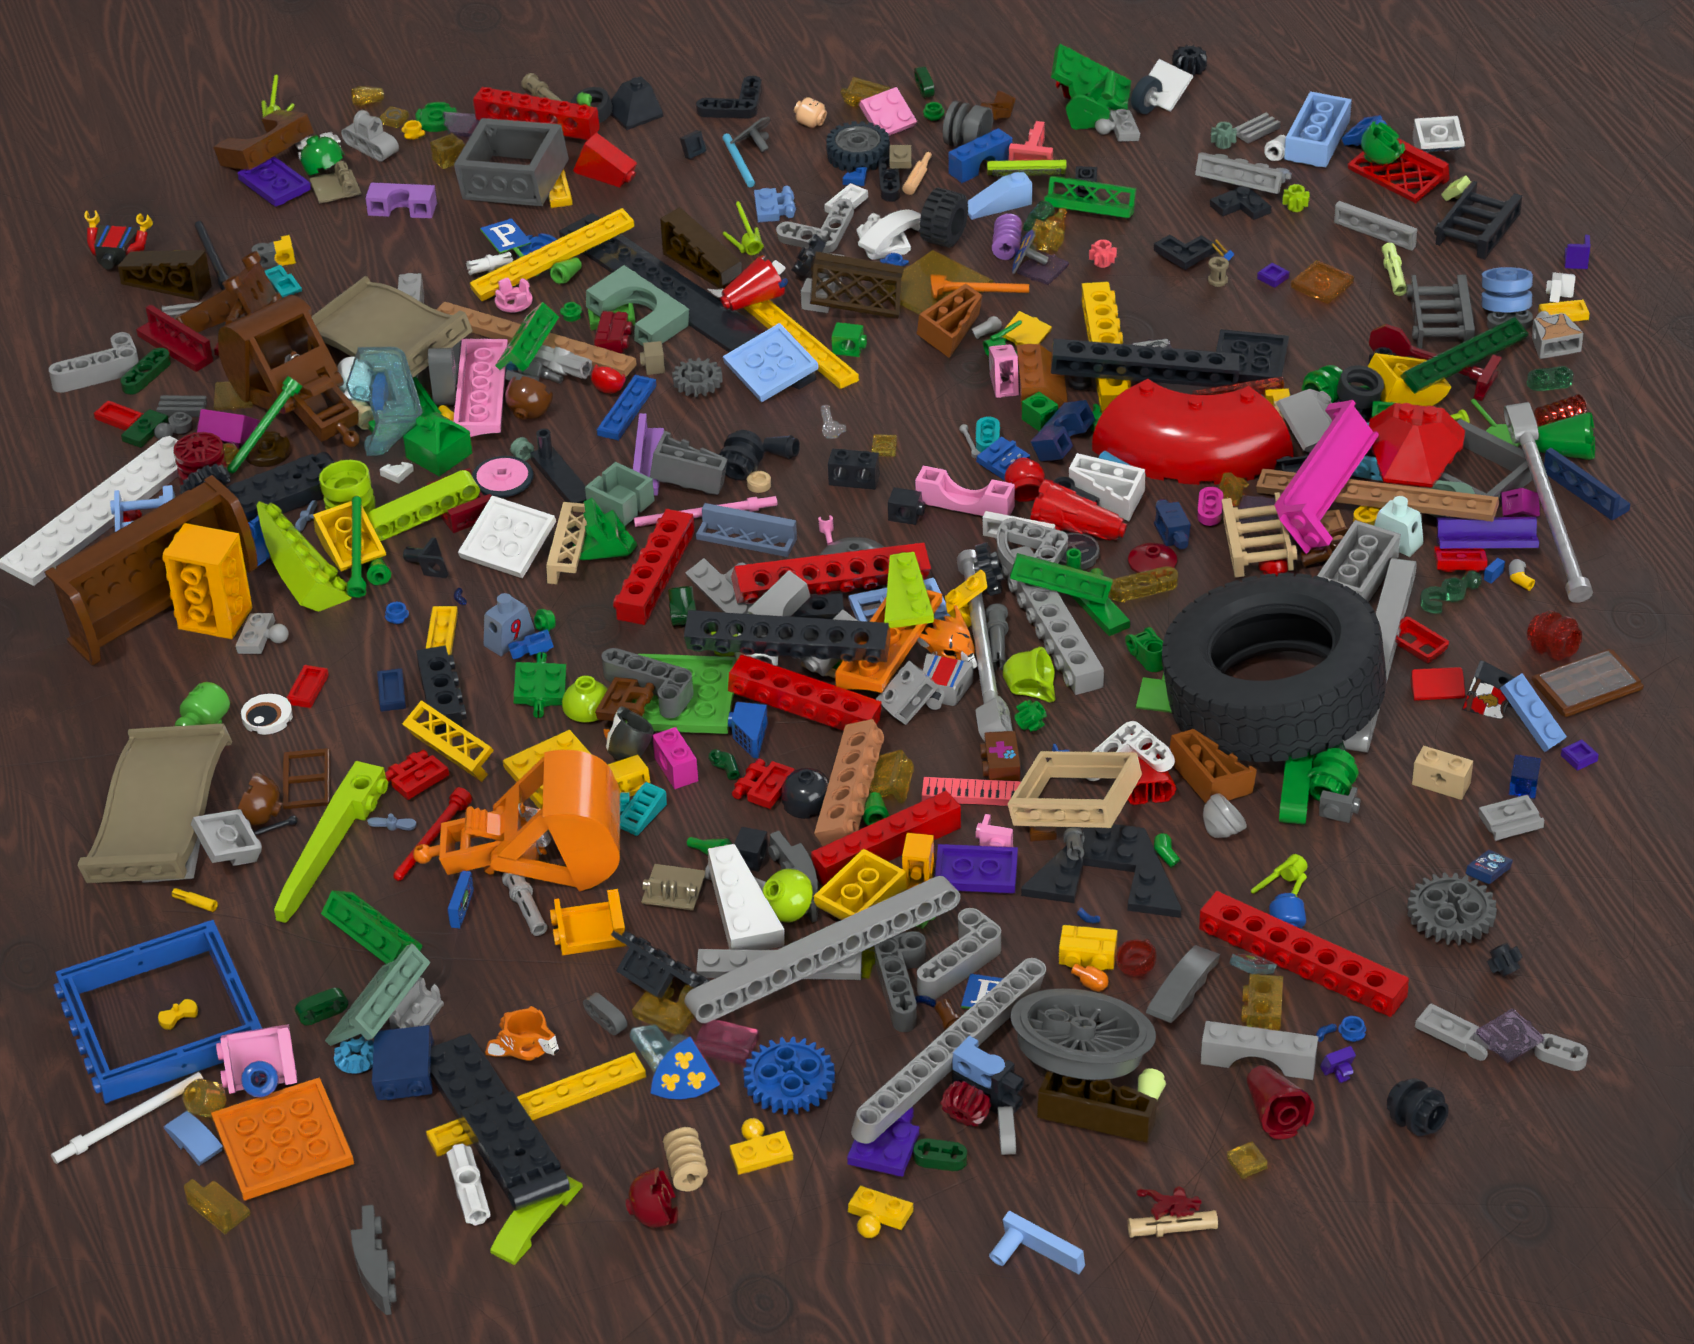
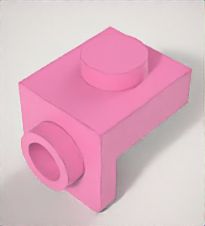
M985 814L983 822L978 823L976 828V838L980 839V846L1013 847V829L992 826L991 815Z

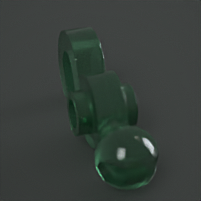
M1469 570L1463 575L1462 580L1452 577L1444 580L1441 587L1432 586L1425 588L1420 595V606L1427 612L1441 613L1443 603L1431 599L1450 602L1460 601L1465 598L1466 588L1472 590L1481 585V575L1474 570Z

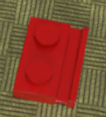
M1439 546L1434 547L1437 570L1444 572H1454L1455 570L1479 572L1487 568L1488 561L1484 548L1440 549Z

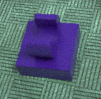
M1351 1046L1327 1054L1320 1067L1324 1075L1334 1072L1338 1082L1342 1083L1350 1080L1349 1075L1354 1073L1351 1063L1356 1054Z

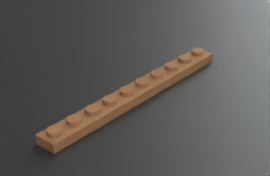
M443 302L436 309L450 315L456 314L459 310L463 311L470 322L473 330L472 333L492 339H508V343H510L521 325L448 302ZM549 333L542 344L554 349L559 347L574 353V355L588 358L592 361L593 368L596 364L598 367H611L621 375L625 374V377L636 366V358L553 333Z
M1262 469L1256 485L1257 493L1275 495L1276 492H1280L1281 496L1296 473ZM1352 479L1347 481L1333 501L1383 508L1390 500L1397 496H1403L1408 500V507L1420 513L1492 522L1499 505V498L1494 496Z

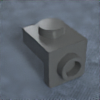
M532 360L528 368L523 372L520 369L518 371L507 370L505 379L511 380L516 376L515 380H521L522 376H526L539 381L542 363Z
M1352 787L1349 796L1323 790L1320 797L1319 816L1350 823L1353 813L1357 814L1360 808L1361 798H1357L1358 788Z

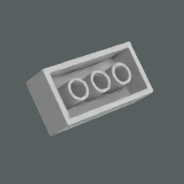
M1355 520L1317 576L1327 578L1329 581L1339 582L1353 589L1369 603L1387 575L1391 558L1397 559L1399 557L1401 534Z

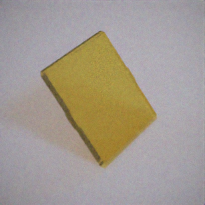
M932 250L911 266L909 265L903 269L900 305L920 314L953 292H943L942 295L937 296V299H934L931 293L932 274L947 276L946 280L952 282L993 283L994 280ZM883 285L889 293L895 290L893 285Z

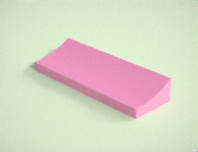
M462 339L454 422L470 431V437L487 433H501L506 365L501 370L495 365L508 346V339Z

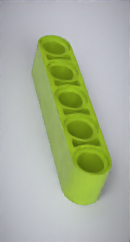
M462 470L371 510L367 513V516L379 540L382 541L444 514L450 508L476 499L480 493V488L470 472Z

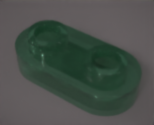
M1565 366L1535 369L1528 373L1527 386L1535 391L1568 388L1573 383L1574 373Z

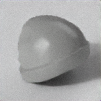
M1220 793L1212 795L1206 802L1203 809V820L1210 836L1214 838H1227L1247 828L1242 814Z

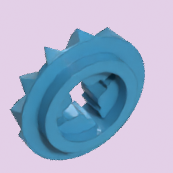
M362 1036L357 1040L351 1037L348 1042L342 1041L340 1047L335 1048L334 1062L336 1066L346 1073H361L373 1067V1040L367 1041ZM351 1051H354L356 1053L361 1052V1056L357 1054H353L351 1056Z

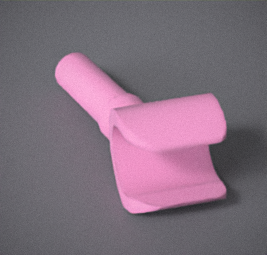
M830 515L827 521H823L819 517V531L825 534L827 544L830 545L833 543L831 535L834 529L833 517Z

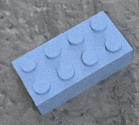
M1310 92L1286 136L1284 159L1296 163L1311 164L1316 167H1327L1350 122L1352 99Z

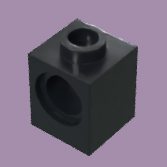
M894 487L888 500V521L916 525L919 516H923L925 512L922 491Z
M741 827L734 844L749 870L759 872L768 851L767 831Z

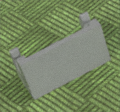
M419 977L390 1015L391 1030L429 1025L444 1005L443 1001H441L437 985L434 984L431 991H429L425 987L424 978Z

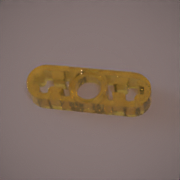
M1161 567L1113 579L1110 597L1115 601L1122 602L1172 590L1178 585V572L1172 567ZM1140 582H1147V583H1149L1150 585H1148V586H1141V585H1139L1138 583H1140Z

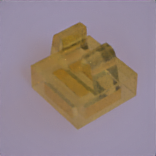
M1224 473L1218 489L1223 492V499L1231 498L1232 505L1238 506L1239 500L1245 496L1243 489L1248 487L1249 484L1243 478L1235 477L1232 473Z

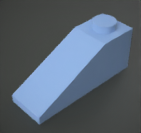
M1024 171L1003 176L968 200L969 217L972 220L1032 205V182Z

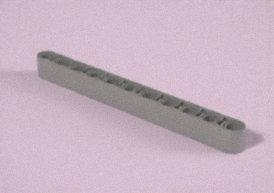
M1391 558L1376 611L1382 631L1387 680L1397 647L1395 642L1396 635L1399 637L1401 632L1400 620L1405 617L1415 579L1416 561ZM1379 710L1359 732L1356 731V734L1346 741L1342 740V749L1361 752L1369 751Z
M944 876L934 877L692 989L685 997V1005L699 1022H711L953 909L960 901V893Z
M1036 958L1025 959L861 1105L856 1112L851 1129L853 1138L865 1144L877 1139L953 1070V1052L969 1035L979 1041V1046L1011 1017L1012 1008L1020 999L1040 990L1046 972L1045 964Z

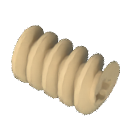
M683 1127L667 1133L663 1143L674 1186L681 1191L698 1189L708 1173L701 1143L698 1139V1132L693 1128Z

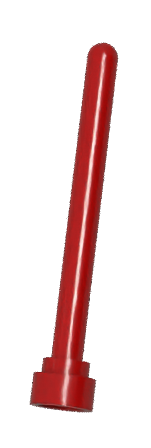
M458 787L449 797V806L415 848L420 844L430 846L441 832V823L449 822L457 811L465 810L470 805L473 798L467 790ZM414 849L394 872L393 877L395 880H402L417 862L413 856Z

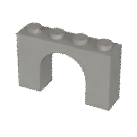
M789 570L748 609V613L791 617L811 597L808 585ZM844 610L834 618L836 620L858 621ZM785 637L783 640L790 639L791 637ZM816 638L809 639L808 641H814ZM835 640L833 643H839L842 640ZM816 657L799 658L811 672L816 671L822 676L840 660L833 658L821 660Z

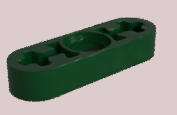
M156 348L149 352L121 377L122 391L125 394L132 395L143 390L171 364L169 351L165 348Z

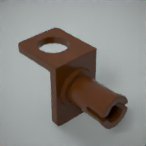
M1342 527L1328 533L1332 538L1337 535L1344 536L1348 528ZM1330 543L1329 546H1321L1309 550L1307 555L1305 552H1300L1304 567L1323 561L1327 562L1338 544Z

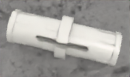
M510 252L495 256L489 254L482 259L467 261V270L470 269L468 271L469 275L485 271L490 273L513 262V258H509L511 256Z

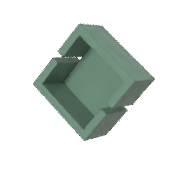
M614 462L602 472V477H596L585 487L586 500L593 497L604 514L614 510L625 526L638 515V511L642 512L654 502L653 479L617 462Z

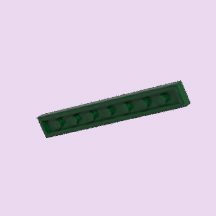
M1513 317L1404 371L1401 378L1413 393L1416 394L1524 340L1529 334L1517 318Z

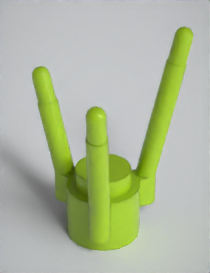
M274 75L270 106L267 108L266 102L262 101L263 117L277 109L281 110L279 106L275 105L278 75ZM292 103L286 111H292L295 104Z
M736 202L747 233L742 237V244L727 232H723V236L738 247L741 253L746 252L749 255L758 254L764 248L759 229L756 227L754 228L755 234L752 232L740 202Z
M1298 854L1291 855L1284 863L1274 869V873L1251 889V893L1255 894L1281 875L1287 881L1296 880L1291 893L1297 896L1302 883L1307 879V876L1304 874L1307 870V862Z

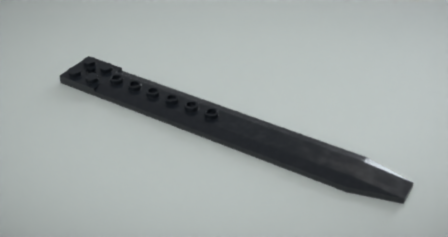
M591 213L559 230V236L562 238L601 218ZM622 234L582 252L611 273L625 265L667 293L670 297L685 305L689 309L688 325L727 352L733 351L766 331L736 310L725 309L718 298ZM812 372L790 386L801 389L817 380L816 374Z

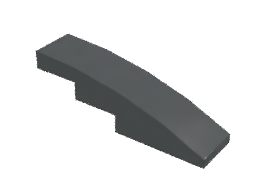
M1195 945L1169 974L1147 1007L1146 1013L1172 1023L1193 1003L1195 992L1206 983L1207 974L1218 964L1220 954Z

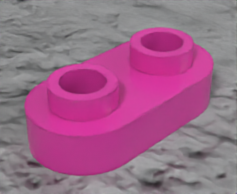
M1206 487L1200 491L1197 516L1200 523L1213 526L1221 521L1223 492L1220 489Z

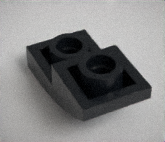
M1076 166L1075 179L1097 182V167ZM1078 185L1074 189L1078 197L1084 198L1089 194L1084 186Z

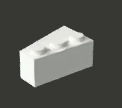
M1078 453L1069 467V478L1074 480L1075 487L1100 498L1099 506L1119 514V517L1130 521L1145 491V469Z

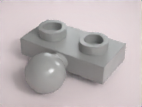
M1110 110L1108 120L1099 119L1095 123V129L1099 134L1105 135L1114 130L1118 141H1139L1140 132L1130 110Z
M250 613L235 646L238 654H261L268 638L275 643L286 641L289 634L287 627L283 624H274L275 618L273 613Z

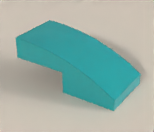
M282 265L265 270L276 293L280 292L282 297L302 291L293 275L287 274Z

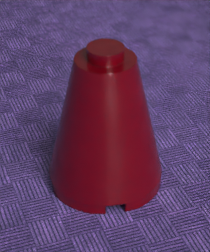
M1261 1065L1251 1070L1247 1076V1085L1262 1129L1274 1139H1288L1297 1135V1130L1303 1124L1306 1127L1314 1115V1103L1308 1093L1268 1066Z

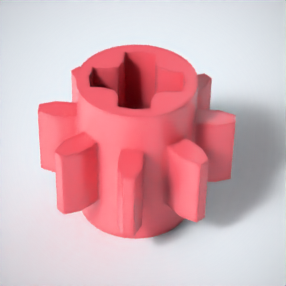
M1108 240L1096 241L1095 245L1092 244L1091 250H1089V260H1094V265L1097 267H1108L1111 263L1115 262V257H1117V248L1112 247V243Z

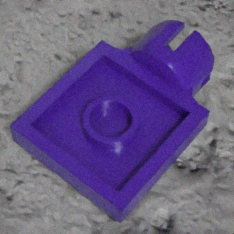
M913 1106L873 1142L865 1144L854 1139L847 1156L848 1165L903 1177L913 1152V1146L919 1136V1126L910 1124L914 1116Z

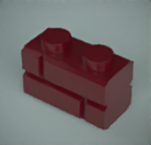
M603 311L601 313L594 339L595 346L623 354L624 349L629 348V335H632L633 323L629 321L627 312L614 313L613 311Z

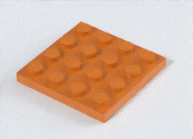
M320 1077L273 1092L265 1097L251 1099L211 1113L212 1120L244 1201L354 1164L352 1153Z

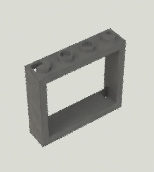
M1462 419L1457 421L1465 430L1464 448L1512 471L1511 474L1487 494L1472 487L1477 495L1498 497L1499 508L1502 506V492L1523 488L1533 480L1522 449ZM1445 472L1438 479L1441 481L1465 483Z

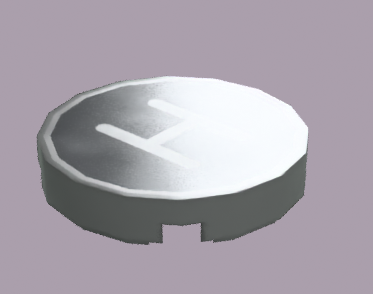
M1068 533L1067 551L1072 548L1079 549L1081 551V569L1085 570L1092 567L1099 558L1100 548L1098 542L1086 534ZM1067 551L1058 564L1066 566Z

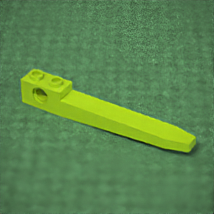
M355 761L333 795L283 887L274 908L276 921L286 923L305 899L354 820L360 819L365 821L370 812L375 810L378 799L388 788L384 767Z

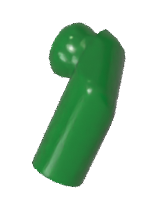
M1165 833L1158 834L1154 839V850L1171 868L1180 861V858L1172 850L1170 836Z

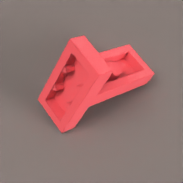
M1036 121L1034 129L1029 131V141H1026L1025 145L1010 144L1009 161L1053 160V148L1042 147L1045 122Z

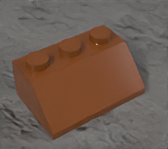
M1040 344L1017 345L1021 410L1022 401L1037 392H1041L1057 403L1058 408L1067 402L1064 375L1051 374L1052 353Z

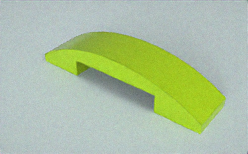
M567 1176L570 1190L517 1211L514 1210L490 1249L491 1254L515 1265L532 1246L531 1237L560 1204L567 1206L583 1187L582 1183Z

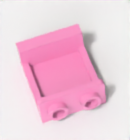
M289 1024L222 1035L221 1043H216L218 1059H224L225 1070L221 1071L223 1088L228 1087L229 1094L235 1093L238 1090H244L241 1082L242 1073L246 1066L255 1061H266L272 1064L278 1072V1084L297 1083ZM259 1074L261 1078L266 1077L264 1074ZM266 1080L261 1081L260 1085L264 1084Z

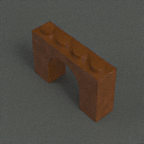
M277 109L261 118L267 132L266 134L250 139L229 137L213 146L220 166L251 170L313 134L314 131L307 113Z

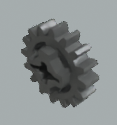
M700 357L696 361L690 358L687 363L680 362V367L675 366V372H672L674 388H678L679 393L685 391V396L691 393L695 397L700 393L707 396L708 391L714 393L715 388H720V383L723 382L721 366L717 367V362L710 363L708 358L705 361H701Z

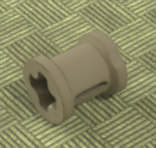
M1214 257L1210 259L1209 268L1211 269V275L1208 276L1210 285L1222 287L1228 283L1226 269L1229 267V261L1226 258Z

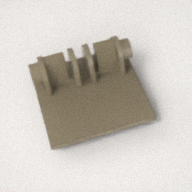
M338 161L335 164V173L309 178L319 203L331 202L341 198H351L361 194L352 170H348L347 164L344 161Z
M654 864L649 880L644 879L643 890L645 892L641 903L694 910L705 878V870Z

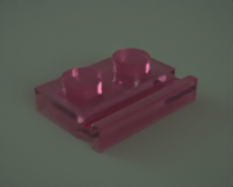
M715 1019L708 1023H703L695 1043L703 1056L745 1066L746 1060L750 1057L759 1038V1030Z

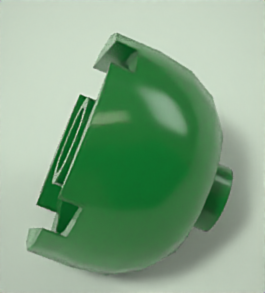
M1373 121L1361 138L1364 157L1372 163L1382 165L1392 163L1405 151V145L1403 142L1401 144L1398 142L1397 138L1399 135L1391 127L1382 122L1377 125L1375 124L1376 121Z
M314 135L306 140L307 145L302 148L300 157L306 174L313 175L319 173L317 168H324L325 170L343 158L342 155L345 154L334 139L326 136L318 138L317 135Z

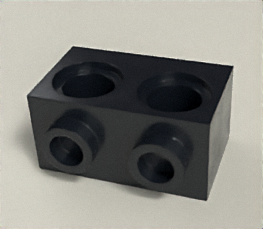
M832 448L828 461V480L830 486L876 490L880 475L879 453Z

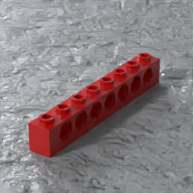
M925 543L739 565L734 566L731 580L737 603L754 604L789 570L807 583L810 594L824 595L832 591L849 592L855 588L873 589L879 585H888L890 555L915 552L923 580L927 579L931 566ZM875 567H880L883 571H878ZM851 570H856L860 574H854ZM827 573H833L836 577H831ZM803 576H809L813 580H807ZM756 582H762L765 586H759Z
M1216 891L1200 910V930L1255 954L1257 957L1273 962L1281 968L1296 973L1305 979H1309L1377 1012L1392 1017L1407 998L1408 977L1219 891Z

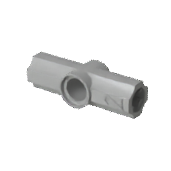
M542 345L533 358V361L540 362L542 366L562 375L570 374L586 379L593 370L590 359L574 355V353L559 347L554 349Z

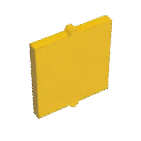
M1019 311L1005 328L1019 320L1022 321V324L1002 337L1014 342L1015 345L1040 344L1052 330V326L1039 321L1037 317L1033 318Z

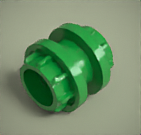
M1327 365L1319 370L1308 373L1301 386L1302 391L1308 389L1318 392L1324 391L1331 397V403H1336L1339 399L1337 385L1343 370L1334 365Z
M1328 748L1327 751L1316 755L1313 768L1310 769L1307 777H1310V794L1316 800L1320 801L1323 790L1349 796L1352 789L1351 784L1356 781L1359 774L1353 756L1338 748Z

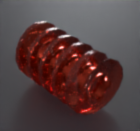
M1577 394L1567 399H1562L1559 402L1556 401L1543 407H1538L1534 411L1537 426L1586 413V402L1580 394Z

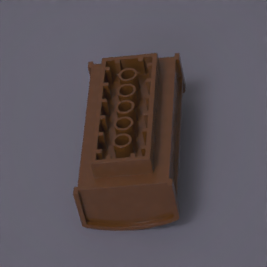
M213 475L204 479L203 484L192 490L185 491L56 566V569L52 567L45 571V575L54 584L71 636L67 638V642L91 666L101 661L100 647L173 605V600L170 598L169 581L166 578V566L162 557L165 548L169 547L174 539V535L179 532L184 523L239 533L246 571L250 573L258 568L254 539L240 501Z

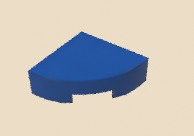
M867 167L856 168L855 172L846 173L843 176V185L851 183L856 186H864Z

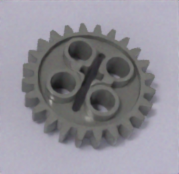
M1443 872L1442 878L1432 874V881L1423 878L1422 884H1415V890L1410 891V898H1408L1407 915L1411 917V925L1417 924L1418 932L1426 930V938L1434 935L1435 942L1444 938L1447 945L1450 944L1451 939L1460 945L1461 939L1471 943L1472 936L1481 939L1482 933H1489V927L1494 926V919H1496V900H1492V892H1486V885L1478 887L1477 879L1469 882L1468 875L1459 879L1457 873H1454L1451 878L1448 877L1446 872Z

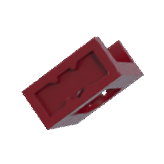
M470 468L464 469V470L470 472V474H471V476H472V473H471V469H470ZM438 480L427 483V485L432 484ZM480 491L476 499L450 508L446 513L439 516L452 533L467 529L475 525L492 495L484 496Z

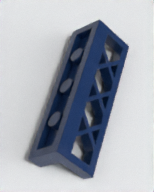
M1549 448L1546 450L1544 468L1547 476L1612 521L1630 510V503L1620 497L1618 493L1554 449Z

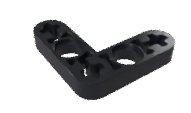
M758 76L745 77L742 82L739 99H699L696 102L697 115L709 118L749 119L755 117L762 92L761 78Z

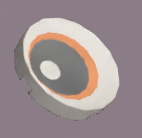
M262 694L251 698L244 704L241 710L242 722L246 729L251 732L252 730L257 731L258 734L262 735L273 734L283 730L287 726V722L289 720L291 722L293 717L290 702L287 698L277 694Z

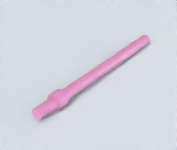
M776 496L760 499L751 497L747 498V501L718 506L754 512L759 511V508L777 506ZM702 507L681 511L693 514L694 518L702 517ZM664 513L634 518L635 527L654 525Z

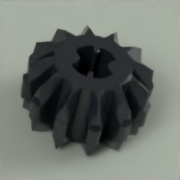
M1186 44L1185 47L1179 46L1173 52L1172 66L1191 74L1193 77L1195 74L1201 75L1207 66L1206 51L1202 50V47H1195L1194 44L1192 46Z

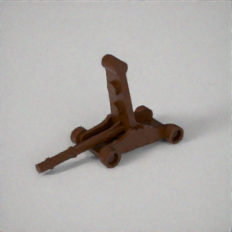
M254 251L241 259L246 268L240 274L232 276L222 283L225 288L223 291L188 311L175 316L174 319L198 333L225 321V325L239 319L242 314L246 316L283 297L280 292L276 293L259 262L261 257L257 251Z

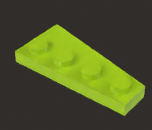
M915 552L890 555L884 623H889V628L934 623V613Z

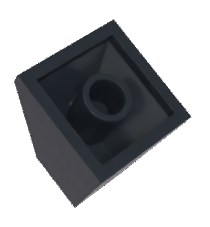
M641 76L623 82L611 99L612 113L610 115L626 130L663 117V112L652 86Z

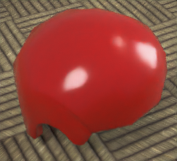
M596 364L591 372L593 385L603 393L620 391L626 381L625 374L621 375L611 367H598Z

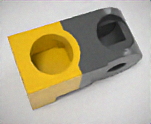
M290 235L282 236L280 241L268 244L259 243L252 247L251 251H257L261 257L259 262L263 269L278 265L296 264Z

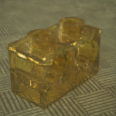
M1250 974L1249 985H1243L1242 1001L1248 1002V1006L1242 1005L1241 1022H1246L1247 1027L1280 1031L1283 976Z

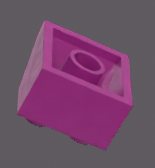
M201 409L197 432L213 433L220 437L222 442H226L227 447L239 449L240 444L244 445L260 423V420L245 415Z

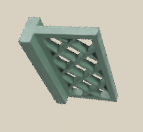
M413 943L407 945L395 961L385 964L379 969L325 1041L332 1046L359 1034H362L366 1040L374 1038L430 964L429 960Z

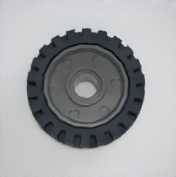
M852 121L851 125L848 122L843 123V127L838 125L836 129H832L828 133L826 139L829 163L833 164L835 168L839 167L841 171L847 169V172L850 173L852 170L856 171V168L867 167V172H869V168L876 170L877 166L879 167V160L890 156L889 135L884 128H880L877 124L874 126L871 122L865 124V121H860V124H857L856 121Z

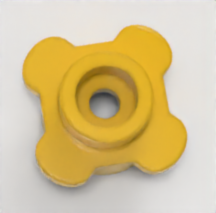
M408 121L402 127V132L405 133L404 137L406 139H417L425 135V131L421 129L422 125L419 121Z

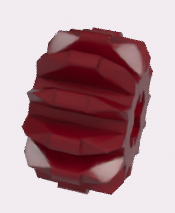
M954 1081L953 1084H950L949 1088L945 1090L941 1101L943 1111L948 1113L950 1118H954L957 1122H962L966 1126H978L986 1119L991 1106L990 1098L983 1094V1090H978L975 1088V1085L971 1086L967 1082L961 1083L959 1081Z

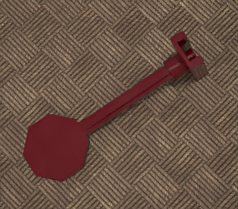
M1384 324L1371 331L1368 345L1374 353L1376 349L1386 347L1391 349L1393 353H1396V356L1401 357L1411 356L1417 359L1429 360L1437 356L1434 353L1413 347L1408 337L1400 328ZM1493 354L1485 369L1470 366L1458 372L1470 377L1471 380L1477 381L1474 399L1483 401L1498 376L1496 369L1502 357Z

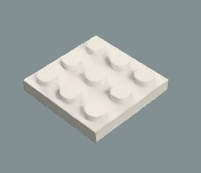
M491 496L458 554L460 558L523 578L556 523L555 516Z

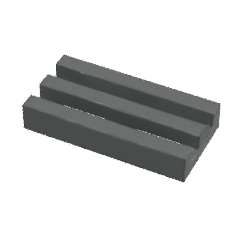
M161 395L157 412L172 416L176 412H184L191 417H200L201 409H206L208 403L207 396Z

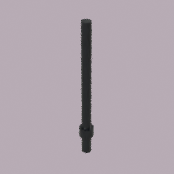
M197 221L195 228L216 272L218 285L221 290H224L225 288L222 283L230 277L226 275L203 222Z

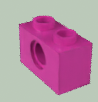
M674 727L652 735L654 758L673 788L677 789L697 782V759L677 728Z

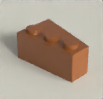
M965 283L919 314L917 335L950 358L979 316L982 295Z
M1195 729L1171 735L1169 749L1175 757L1173 766L1205 803L1212 795L1218 793L1227 800L1253 793L1257 769L1252 766L1245 767L1237 761V756L1232 753L1228 756L1218 749L1219 745Z

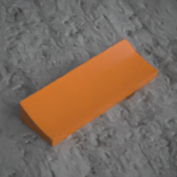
M926 589L933 613H935L942 603V594ZM886 598L869 622L884 623ZM928 623L890 628L891 638L887 662L870 663L864 660L850 662L843 660L835 672L836 686L846 690L864 689L883 693ZM863 641V642H860V643H858V644H859V645H862V644H865V643H867V642H864V641Z

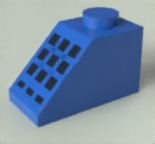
M736 702L734 712L729 713L728 727H732L733 739L753 758H758L768 724L767 705Z

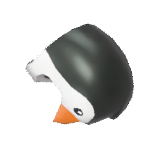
M621 706L614 716L611 730L604 729L608 753L618 761L635 755L640 757L651 742L654 732L652 725L640 715Z

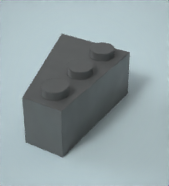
M664 430L653 453L650 478L657 479L660 482L677 484L684 488L702 490L708 494L714 493L719 495L724 483L728 459L703 447L697 450L689 446L690 442L685 439L681 440V442L670 437L671 433Z

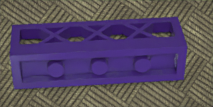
M1495 517L1493 522L1467 518H1437V543L1440 549L1539 548V540L1536 536V517Z

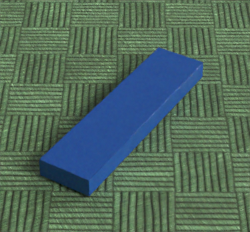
M634 375L597 428V436L619 441L655 389L656 379Z

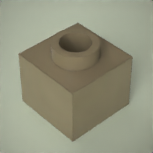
M662 341L643 343L644 352H640L641 366H646V374L665 373Z

